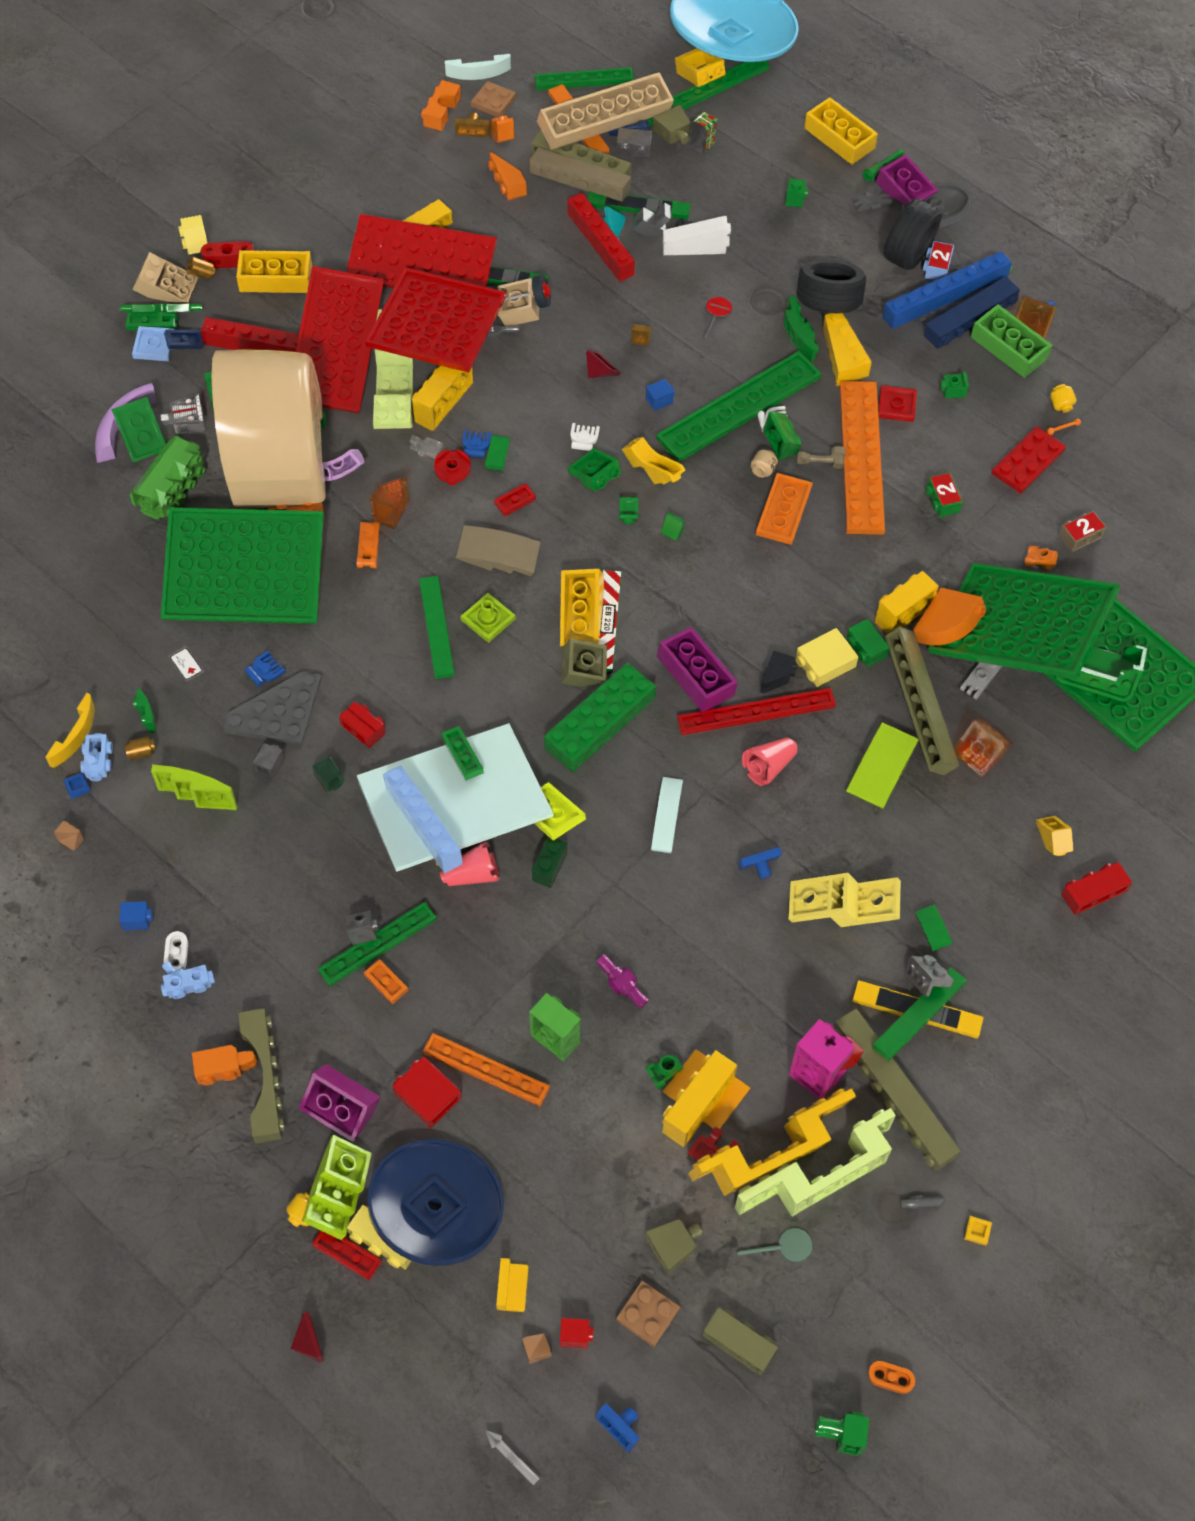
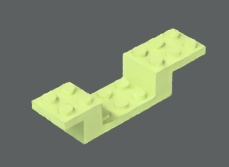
M379 309L377 319H378V317H379V315H380L382 309ZM375 349L377 377L373 411L374 429L413 427L414 359Z
M891 1108L886 1111L881 1109L874 1113L869 1121L865 1122V1120H862L853 1126L854 1129L850 1134L848 1145L855 1156L849 1160L850 1163L842 1166L840 1164L830 1171L831 1174L823 1177V1175L818 1176L812 1180V1185H810L797 1162L791 1165L786 1163L778 1168V1172L770 1176V1174L761 1177L758 1180L759 1183L753 1187L747 1185L742 1188L736 1200V1211L741 1215L778 1194L790 1215L794 1216L886 1163L892 1148L886 1141L883 1133L888 1131L896 1116Z

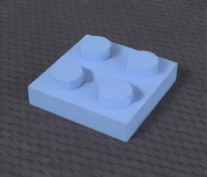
M139 326L132 352L133 359L169 361L172 349L167 347L164 332L170 328Z

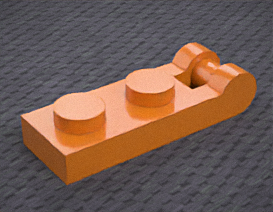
M360 522L357 568H363V566L377 568L379 522Z

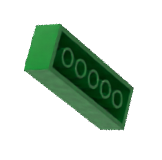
M627 662L544 736V749L573 773L656 698V686Z

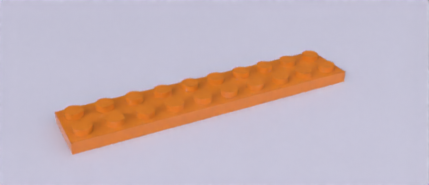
M840 381L842 447L846 449L843 467L846 534L884 535L885 521L877 383Z

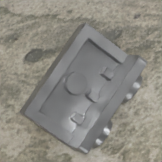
M929 955L924 957L911 956L905 975L924 996L930 995L933 986L951 987L953 979L936 962L934 957Z

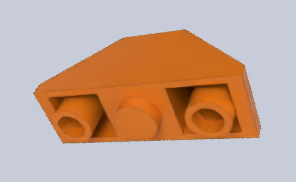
M505 115L493 118L492 122L489 123V130L495 143L514 139L513 117L508 118Z

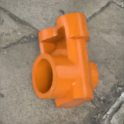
M1029 546L1028 555L1025 558V566L1035 567V565H1041L1043 569L1050 570L1056 566L1058 552L1048 548L1040 549L1039 546Z

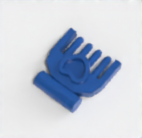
M464 430L462 440L464 453L471 457L485 458V451L489 448L492 432L488 433L487 441V433H484L482 441L481 432L478 437H476L477 433L474 432L471 439L472 432L470 431L468 439H466L467 430Z
M266 651L253 661V668L248 666L245 669L247 675L258 687L262 686L264 681H273L286 672L282 666L272 671L279 663L276 662L271 666L276 661L275 659L266 663L273 657L269 651Z

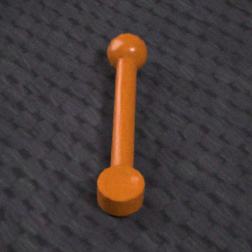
M1075 419L1073 422L1055 428L1048 427L1046 433L1052 435L1055 431L1073 425L1079 426L1081 420Z

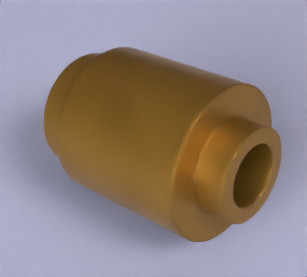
M148 736L130 740L129 743L124 744L128 760L153 756V751H156L153 739L149 740Z

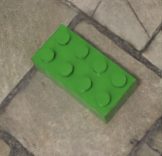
M996 305L974 323L971 334L972 339L1024 378L1048 359L1052 348L1051 343L1000 305Z

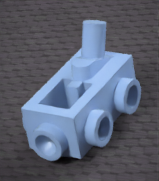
M94 733L93 735H86L85 743H82L84 761H81V772L85 773L86 778H89L91 781H100L103 777H107V772L112 770L111 759H108V756L113 753V744L109 742L106 734Z
M170 962L162 965V968L168 975L163 976L164 983L160 984L163 996H168L169 999H180L192 992L202 993L207 988L212 987L211 984L215 983L212 970L208 971L206 965L187 970L182 968L175 970Z

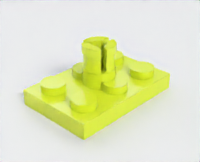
M549 782L541 787L553 812V817L534 824L553 841L586 820L585 813Z

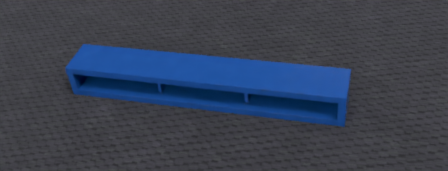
M1002 251L885 303L882 318L891 329L899 327L994 284L1005 276L1008 277L1012 262Z

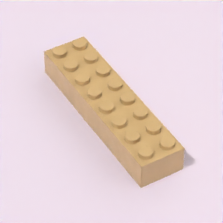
M660 72L541 109L537 123L552 150L656 116L671 109L674 99Z

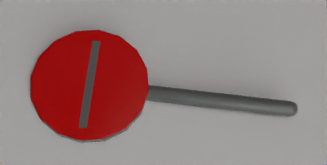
M714 297L707 302V312L713 318L704 334L703 340H706L716 317H725L732 312V304L728 299Z

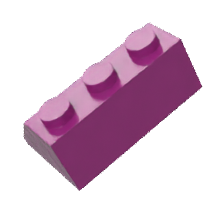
M325 1064L312 1074L299 1109L354 1142L373 1116L380 1096Z

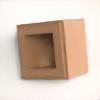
M63 821L54 831L57 840L71 850H76L84 841L80 830L66 821Z
M544 1333L522 1338L529 1364L552 1356Z

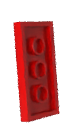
M1036 426L993 468L991 474L1022 494L1065 451L1066 445Z

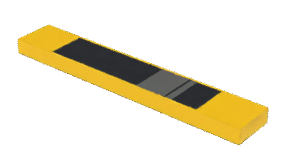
M858 980L852 1002L902 1016L919 998ZM944 1006L927 1024L978 1039L984 1017Z

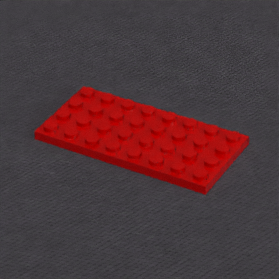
M360 214L346 272L384 279L383 287L388 288L395 287L405 267L487 287L497 237Z
M312 266L296 352L305 353L313 359L323 408L360 414L372 349L366 347L365 341L377 320L384 279Z

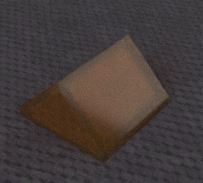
M1023 296L1015 317L1045 339L1057 307Z

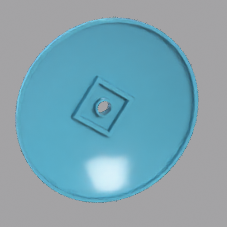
M672 0L670 7L672 24L686 41L706 53L728 60L756 62L776 58L786 53L794 45L798 35L796 16L782 0Z

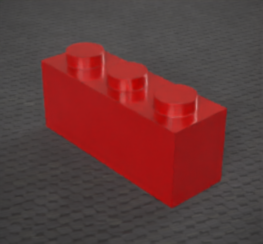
M1119 862L1113 865L1109 863L1096 873L1093 871L1083 876V879L1069 881L1061 895L1073 914L1077 915L1127 892L1132 881Z

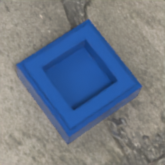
M82 772L63 780L71 799L90 792Z

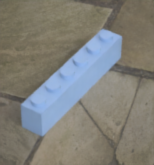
M400 765L384 773L383 778L386 790L444 874L462 865L460 848L403 767Z

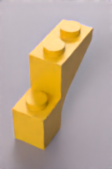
M644 437L634 439L622 449L633 468L640 466L644 468L654 484H666L670 481L674 483L681 478V474L685 471L682 464L655 452Z

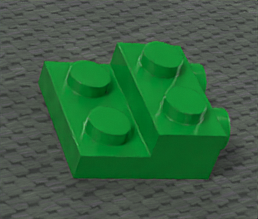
M595 448L567 468L570 475L581 480L582 486L594 492L598 489H603L608 481L613 478L616 479L621 472L618 459Z

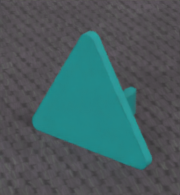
M605 206L606 217L602 219L615 236L619 238L626 217Z

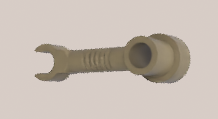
M841 446L833 447L831 449V456L810 455L806 452H798L797 464L810 462L833 463V468L841 469L844 467L846 449Z

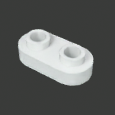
M175 931L166 938L164 963L170 962L173 965V963L179 962L178 966H173L174 969H185L188 939L184 933ZM177 942L181 943L178 947L174 946Z

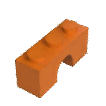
M442 80L439 86H436L433 96L429 98L428 105L421 113L423 126L439 131L444 129L448 122V107L455 109L461 99L460 85Z

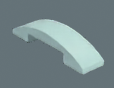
M510 54L495 55L492 61L463 64L461 59L445 61L446 76L462 80L491 78L511 69Z
M667 777L662 779L651 846L652 851L672 853L683 783L681 779Z

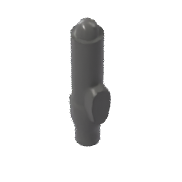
M917 1195L907 1200H900L901 1208L941 1206L945 1200L940 1197L924 1198L922 1195Z

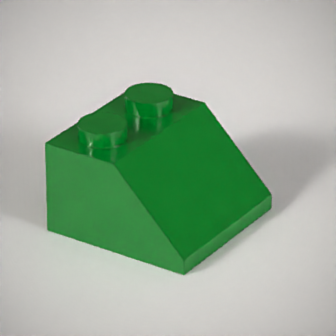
M774 411L769 412L763 432L778 461L798 454L802 442L794 431L792 421L788 420L786 414Z

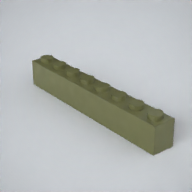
M899 626L887 634L885 638L890 647L889 650L929 771L946 775L959 767V763L915 633Z
M857 1008L836 1020L834 1024L835 1031L841 1036L850 1037L864 1050V1053L857 1061L861 1074L864 1077L867 1076L871 1081L872 1089L884 1099V1105L887 1110L890 1108L893 1110L897 1117L898 1125L910 1135V1141L916 1149L919 1148L923 1153L925 1163L929 1167H933L936 1172L957 1159L961 1152L895 1060L892 1058L888 1061L872 1049L873 1044L879 1038Z

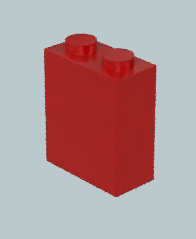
M424 1056L420 1060H415L410 1065L409 1071L404 1075H399L394 1080L392 1086L394 1095L430 1129L462 1099L461 1091Z

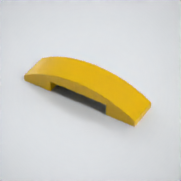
M86 693L77 707L80 718L64 743L55 741L45 758L50 767L55 768L71 757L84 742L86 735H88L95 712L94 702L89 693Z

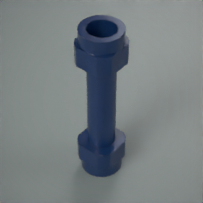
M639 120L638 123L620 128L649 130L650 125L648 120ZM619 128L609 131L610 136H618Z

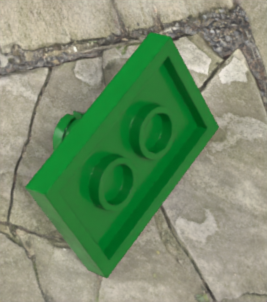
M147 397L111 409L132 463L162 451L166 443Z

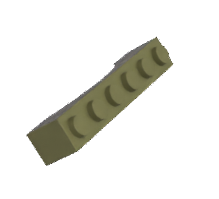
M264 1008L240 1012L238 1015L242 1038L258 1055L263 1069L261 1095L250 1115L252 1137L255 1144L281 1140V1132L285 1131L283 1118H279V1110H282L281 1097H277L276 1090L280 1089L278 1076H274V1069H277L276 1056H272L271 1049L275 1048L274 1037L269 1035V1028H272L271 1015L267 1016Z

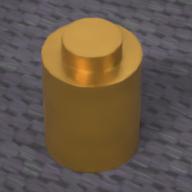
M190 257L186 272L187 274L209 280L215 274V267H213L211 262Z

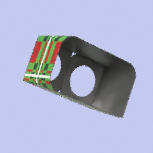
M703 111L691 122L690 148L704 154L714 145L717 118ZM705 129L707 130V136H706V137L704 136V133H703Z

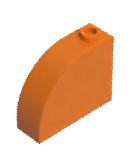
M940 588L913 629L917 642L926 645H945L966 636L975 628L981 617L985 615L986 607L982 597Z

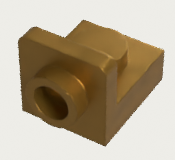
M633 324L631 344L649 346L652 335L651 327Z

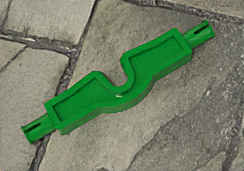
M121 304L120 310L121 312L202 311V304Z

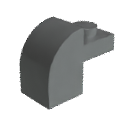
M664 203L655 213L643 207L633 217V230L644 236H659L663 234V230H666V224L671 218L670 205Z

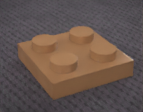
M487 81L471 101V107L495 117H501L516 99V92Z
M641 1281L616 1318V1321L655 1348L680 1310V1306L644 1281Z

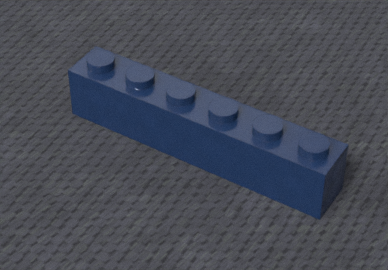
M1005 276L927 323L924 337L937 349L946 346L955 338L961 337L970 329L972 330L974 323L996 305H1000L1004 309L1014 305L1018 301L1020 289Z

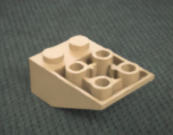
M149 252L132 290L148 298L188 304L198 277L187 274L186 270Z

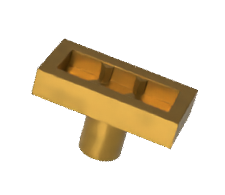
M474 112L469 114L468 119L455 118V135L489 137V120L478 119V114Z

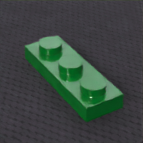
M460 726L441 733V738L465 781L484 773L481 763Z

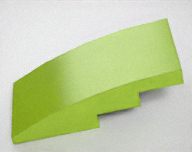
M882 722L846 792L884 809L919 739Z
M152 764L151 773L158 791L175 792L177 799L194 800L196 808L237 810L238 806L232 788L222 782L194 771Z
M332 1135L315 1176L302 1222L342 1240L346 1236L350 1217L355 1213L358 1196L364 1190L372 1153Z

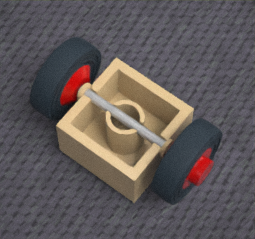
M537 275L533 278L499 285L498 290L506 292V299L496 318L500 317L504 325H518L539 320V308H546L551 304V290L545 276Z

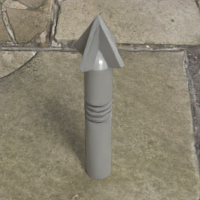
M486 1430L491 1447H496L534 1486L540 1478L516 1456L515 1452L513 1453V1450L502 1440V1435Z

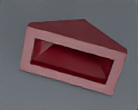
M587 350L588 378L619 376L621 374L599 352Z
M307 1311L303 1313L291 1349L320 1363L324 1359L311 1316Z

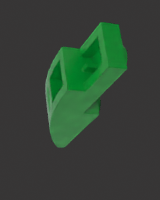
M789 296L783 321L786 332L798 351L809 361L813 362L815 361V355L818 354V344L814 342V329H811L810 322L804 323V317L800 315L801 305L797 303L796 296Z

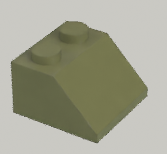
M569 639L562 648L561 684L582 687L605 683L607 646Z

